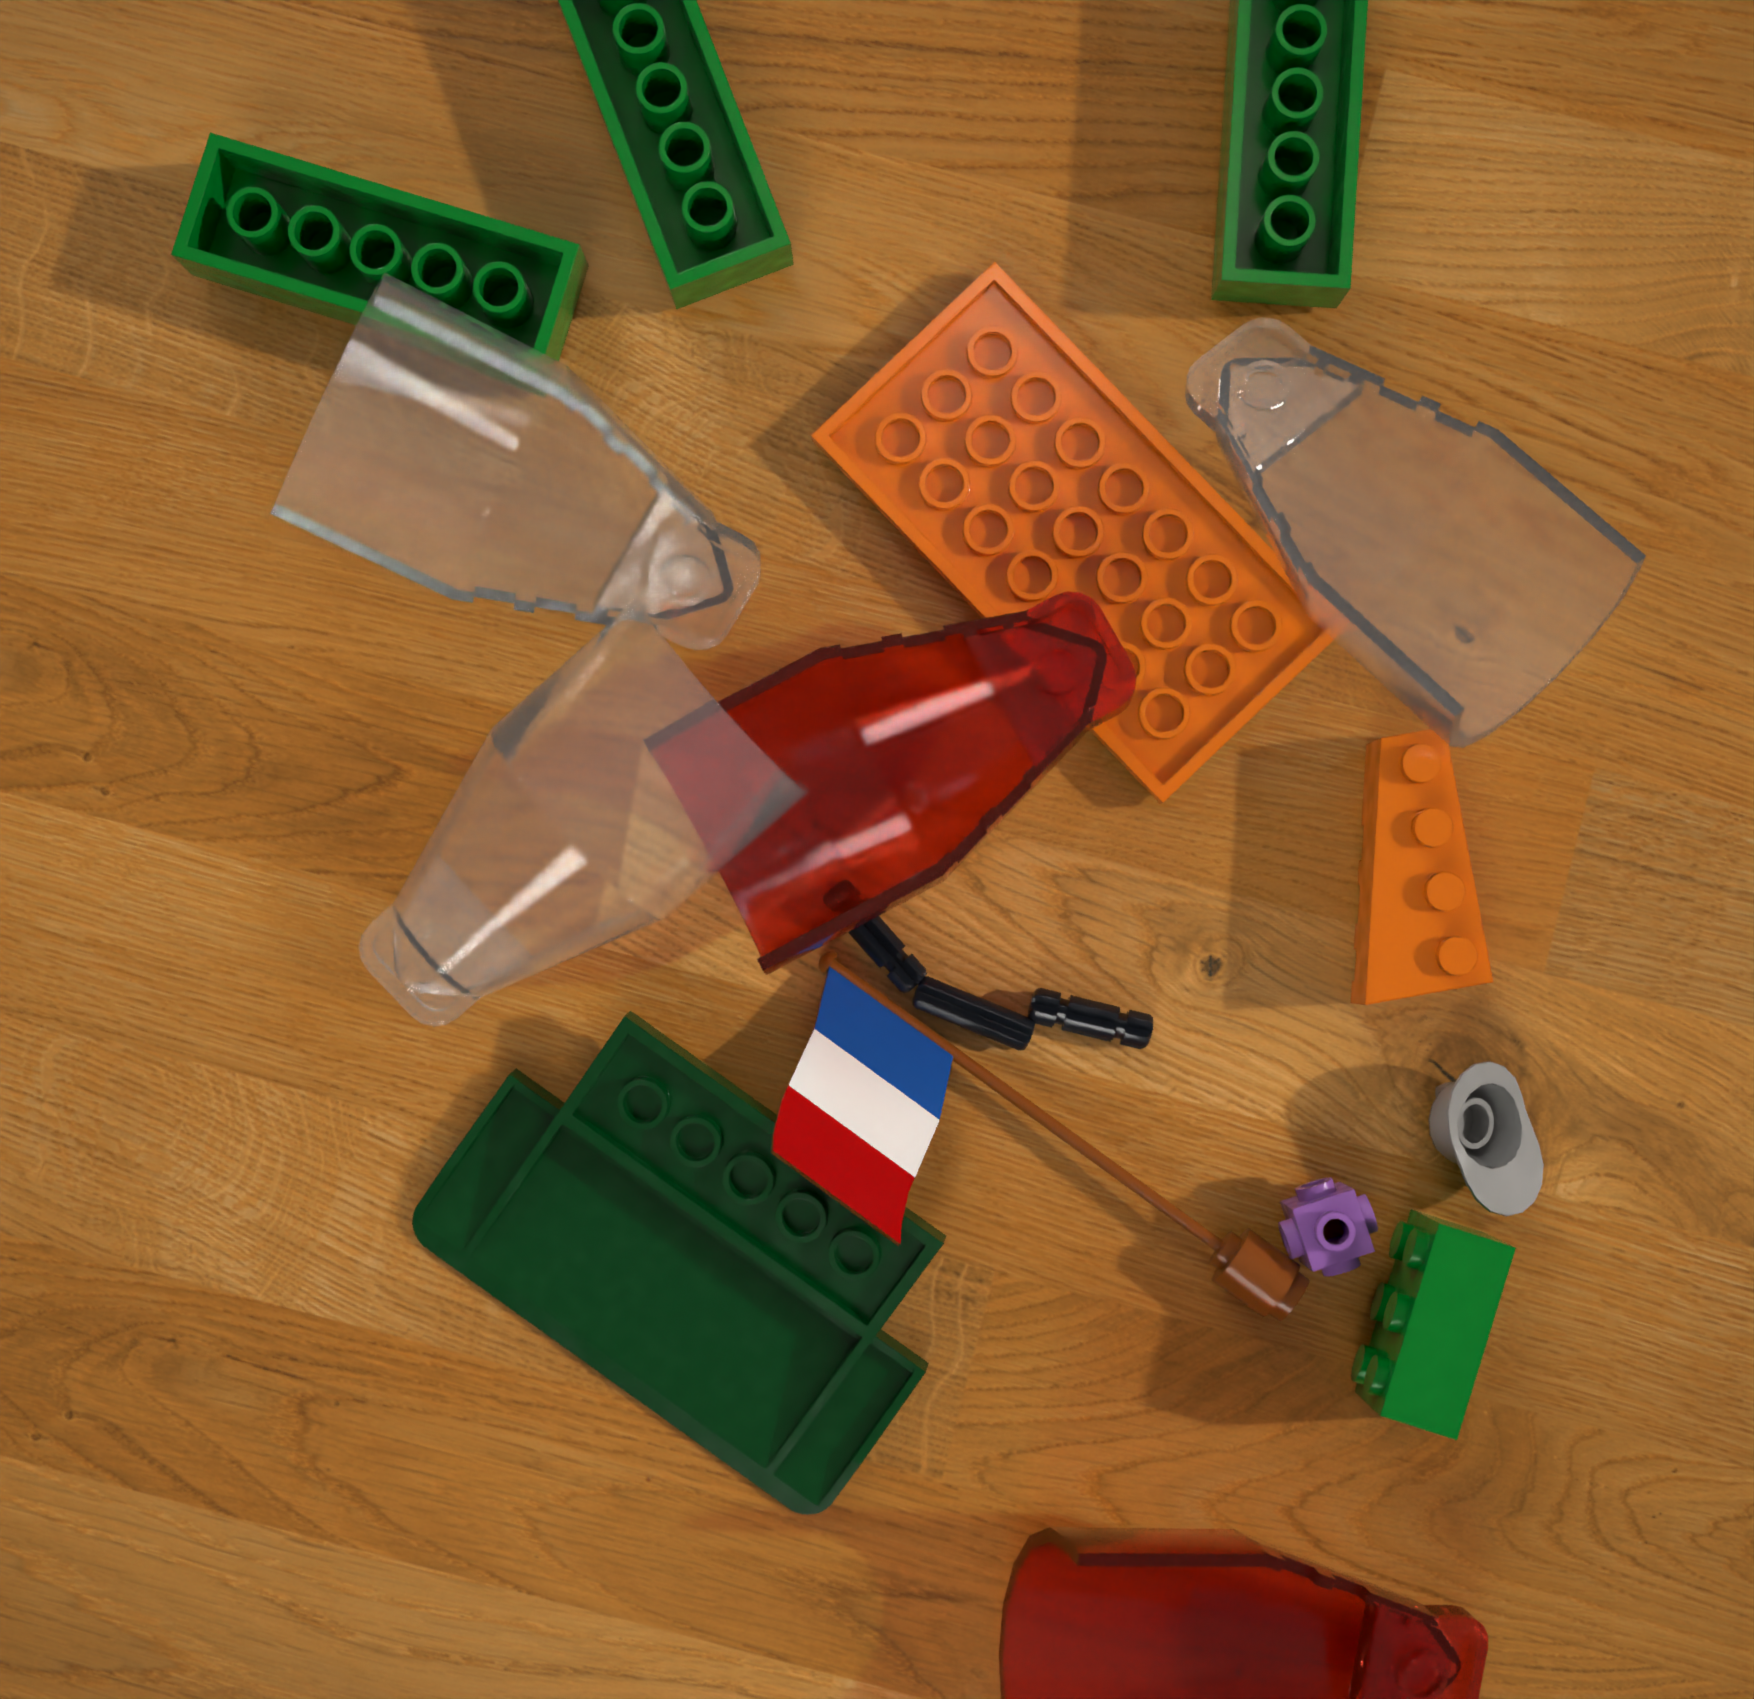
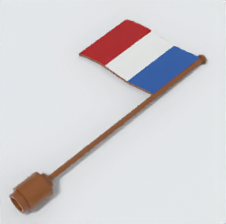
M827 952L821 956L819 969L823 975L826 972L827 974L813 1032L780 1101L772 1134L771 1154L898 1247L901 1244V1227L908 1194L939 1123L953 1060L1215 1250L1209 1260V1263L1216 1267L1212 1281L1260 1316L1265 1317L1270 1314L1278 1321H1282L1298 1304L1310 1281L1299 1272L1300 1264L1290 1259L1289 1256L1250 1228L1246 1229L1240 1236L1230 1231L1221 1240L835 960L839 955L838 953Z

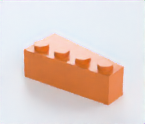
M1439 727L1383 737L1366 744L1361 826L1364 828L1362 859L1359 860L1358 869L1360 894L1358 923H1355L1354 949H1356L1355 977L1351 987V1004L1369 1005L1492 983L1493 977L1446 728Z

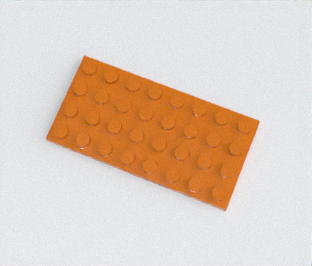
M996 262L987 268L811 435L812 441L1159 804L1165 802L1347 628Z

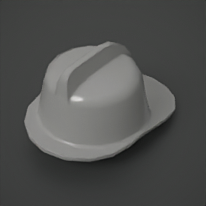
M1490 1061L1476 1063L1461 1073L1456 1082H1445L1435 1088L1436 1098L1431 1106L1428 1119L1429 1134L1435 1148L1447 1160L1459 1165L1471 1194L1485 1209L1502 1216L1523 1213L1535 1202L1542 1186L1544 1164L1540 1146L1525 1109L1523 1096L1516 1078L1502 1065Z

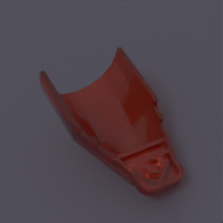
M1067 591L1054 595L1026 611L944 625V630L903 637L902 633L881 637L882 641L841 648L840 644L822 647L645 740L650 753L668 778L719 870L758 949L760 958L757 960L766 975L781 969L944 882L1089 730L1119 715L1129 707L1136 690V673L1133 664L1103 611L1091 597L1081 592Z
M1049 1527L1030 1535L1013 1563L1002 1607L999 1644L1001 1699H1479L1488 1652V1634L1485 1627L1463 1607L1455 1605H1423L1407 1596L1235 1529Z

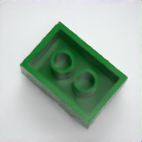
M1411 1209L1407 1222L1400 1221L1391 1238L1389 1257L1395 1259L1388 1284L1381 1282L1372 1300L1370 1318L1376 1321L1369 1346L1362 1344L1353 1362L1351 1380L1357 1383L1355 1393L1382 1417L1457 1440L1516 1247L1484 1232Z

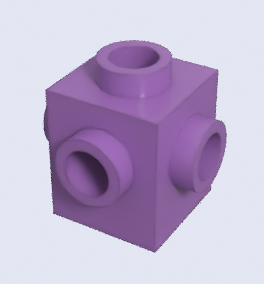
M1327 1177L1296 1187L1297 1196L1280 1201L1286 1220L1278 1222V1227L1285 1249L1290 1259L1298 1257L1299 1261L1314 1272L1321 1269L1323 1276L1346 1273L1361 1265L1360 1256L1375 1252L1369 1234L1378 1231V1226L1371 1204L1365 1194L1356 1196L1353 1188L1342 1182L1334 1183L1332 1177ZM1331 1219H1339L1343 1234L1325 1240L1323 1236L1325 1224Z

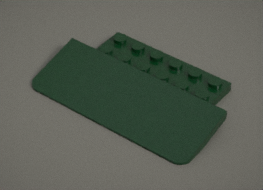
M629 1011L565 1103L517 1068L508 1075L416 1206L412 1218L414 1233L419 1242L429 1251L783 1505L800 1514L820 1513L833 1503L926 1373L929 1363L881 1328L942 1247L946 1235L905 1207L901 1227V1244L898 1247L771 1154L772 1134L777 1117L774 1112L638 1015Z

